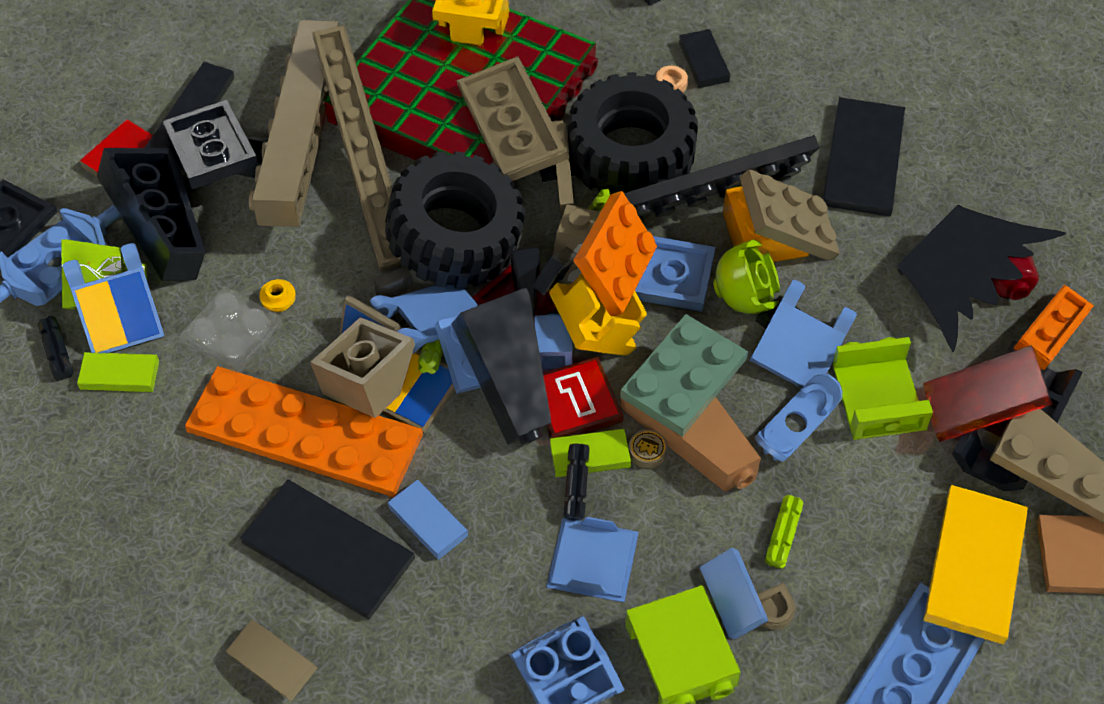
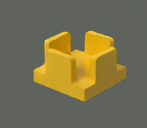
M436 0L432 10L433 20L438 21L439 26L446 27L447 22L449 23L452 41L482 45L484 41L483 28L496 29V34L503 35L509 16V0Z
M582 273L572 284L556 283L549 291L576 349L626 356L637 348L632 337L641 329L639 323L646 317L647 313L636 291H634L623 314L612 317Z

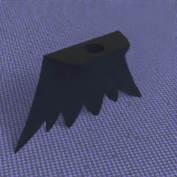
M956 205L897 265L899 274L905 275L922 297L941 328L951 351L954 352L958 338V312L970 320L973 319V307L969 297L988 304L997 305V292L990 278L1001 280L1023 278L1019 269L1010 261L1008 256H1033L1034 253L1024 247L1023 244L1051 240L1065 235L1066 232L1018 224Z

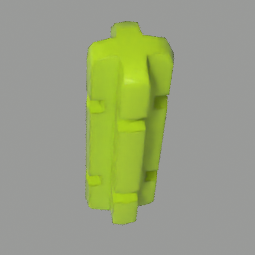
M609 189L602 190L591 205L588 206V209L601 212L610 196Z
M440 340L426 343L422 346V352L418 359V369L421 373L429 372L434 374L438 371L439 361L443 354Z
M792 495L783 497L765 557V563L769 566L782 569L786 565L804 504L803 500L799 497Z

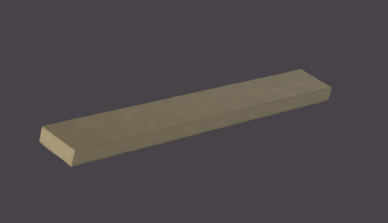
M345 25L312 32L313 41L379 270L402 266L400 264L401 257L396 258L393 256L389 248L390 243L385 235V220L392 192V184Z

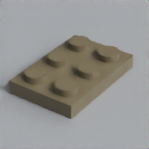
M750 169L740 176L756 234L827 261L833 260L840 254L836 243V233L831 227L827 214L828 208L822 198Z

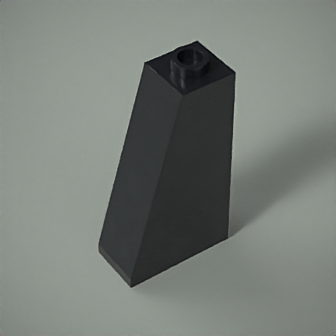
M523 288L463 311L451 323L507 445L520 440L522 446L543 436L541 430L551 423L530 295L527 288Z

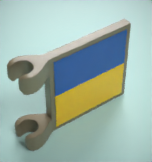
M417 350L411 356L400 395L382 412L405 424L421 428L423 433H426L454 393L455 388L448 366L440 361L436 373H421L418 369V359L421 352Z

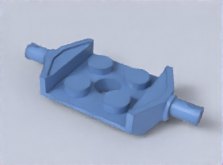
M111 205L97 217H90L80 212L62 208L59 211L62 220L8 258L1 251L0 269L4 280L0 285V303L11 295L14 299L19 297L35 306L46 304L62 292V265L53 267L48 266V263L54 258L61 257V239L107 245L104 235L107 234L105 228L122 217L117 208Z

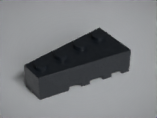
M104 148L97 178L162 281L197 280L206 251L173 148Z

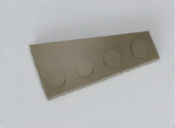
M1023 395L1017 402L990 460L1104 523V462Z

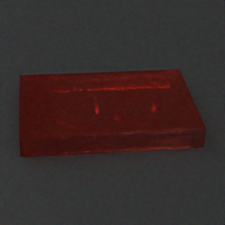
M1032 345L923 383L926 398L930 401L933 414L931 418L939 442L1052 405Z

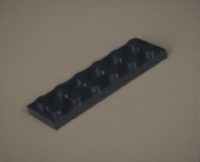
M812 135L624 194L635 207L637 215L643 222V216L655 213L657 218L675 212V206L687 203L688 208L705 203L708 200V196L717 193L720 198H724L726 189L742 186L740 176L749 169L770 177L781 174L782 178L794 176L801 172L803 165L811 162L810 157L820 147L816 136Z

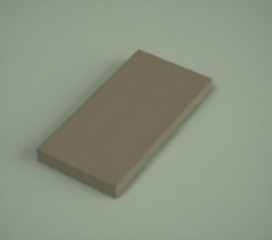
M518 56L456 81L493 162L501 169L503 176L507 174L512 181H515L569 159L567 150Z

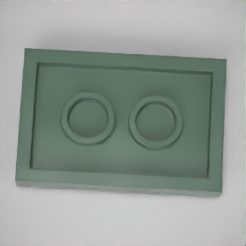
M685 314L622 387L620 398L683 437L747 360L748 351Z

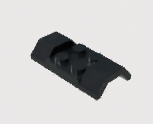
M1014 340L952 453L963 472L1002 491L1022 490L1028 482L990 460L1017 402L1024 395L1058 423L1083 373L1077 369L1055 372L1049 368L1042 370L1014 349V346L1017 344Z

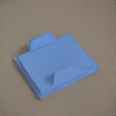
M586 517L583 521L562 518L546 588L625 602L639 532L617 528L613 521Z

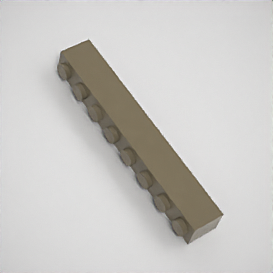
M300 20L297 33L292 34V52L286 55L285 61L286 75H281L280 77L281 94L280 97H275L274 119H269L268 142H263L262 165H257L256 187L249 192L250 211H255L257 225L300 227L326 117L324 101L329 96L312 32L339 26L338 21Z

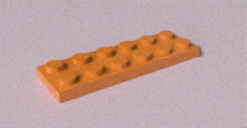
M219 366L214 371L185 424L188 433L393 498L400 487L423 436L421 428L379 415L374 418L349 406Z

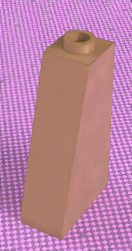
M716 397L683 437L621 398V407L624 412L647 430L659 432L665 438L669 448L724 492L734 487L743 489L756 479L761 458Z

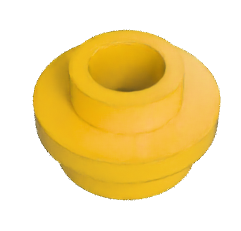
M275 279L263 285L259 298L261 304L267 310L282 312L294 303L296 293L290 282ZM275 292H282L281 294L276 296L272 295Z

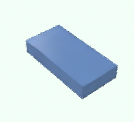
M418 479L388 502L389 509L438 560L468 537V530Z
M731 548L700 566V570L730 638H739L769 621L738 550Z

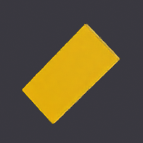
M954 485L950 486L923 621L999 644H1005L1009 634L1028 511L1027 506Z

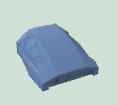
M584 616L557 627L509 654L523 676L536 704H598L625 691L607 653L595 637Z

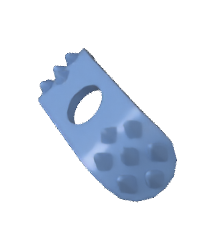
M821 373L814 375L791 401L754 437L757 441V446L763 447L764 454H771L774 461L784 462L837 407L843 393L840 383L829 374ZM789 414L800 415L805 420V429L801 432L791 431L786 426V416Z

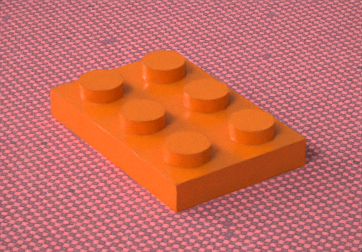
M623 191L609 196L573 260L611 317L623 314L657 248L653 235L647 231L637 215L635 207L628 201Z

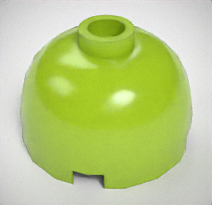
M753 239L740 243L723 254L716 269V278L713 281L714 290L719 298H723L724 302L733 310L747 314L761 313L774 309L779 300L773 301L774 293L780 292L777 270L770 254L762 255L757 248L762 246V244Z

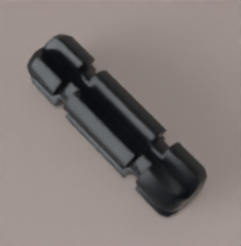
M54 316L40 319L37 325L54 379L61 381L72 377L73 369L69 362L68 352L57 319Z
M574 443L570 444L568 448V461H570V464L567 466L565 497L568 498V501L564 503V517L571 520H581L585 516L586 503L583 502V499L586 498L588 466H586V463L589 461L590 450L589 446L585 444Z

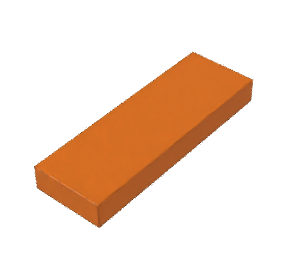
M1063 285L1017 342L1014 349L1042 370H1045L1094 305L1068 286Z

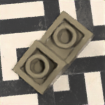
M253 619L226 651L237 662L290 701L295 698L317 669L309 660Z

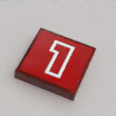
M598 357L543 373L551 416V423L546 426L550 438L586 434L623 422V413Z

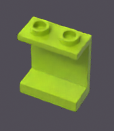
M887 337L879 341L866 343L849 342L843 346L836 347L832 367L836 380L840 383L843 390L842 402L853 440L927 430L933 411L929 400L919 401L906 361L911 345L909 337L898 339Z
M703 585L626 610V629L631 640L637 639L659 693L658 704H696L695 701L709 696L712 700H719L734 692V688L738 686L741 671Z

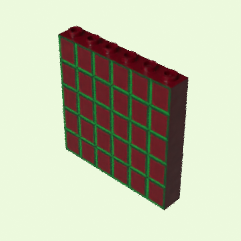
M408 0L356 62L381 146L413 160L426 155L432 158L433 154L445 151L446 155H453L455 151L465 152L464 156L473 158L474 155L484 158L483 162L488 165L494 164L493 159L460 93L457 80L518 56L551 121L554 122L555 119L560 120L563 117L567 108V102L571 97L576 98L579 95L583 80L587 75L592 76L598 66L595 42L510 8L503 35L496 34V29L483 28L484 41L482 45L454 42L450 37L449 23L447 22L446 27L439 26V22L433 20L432 10L436 0ZM328 96L324 101L327 121L338 126L331 100Z

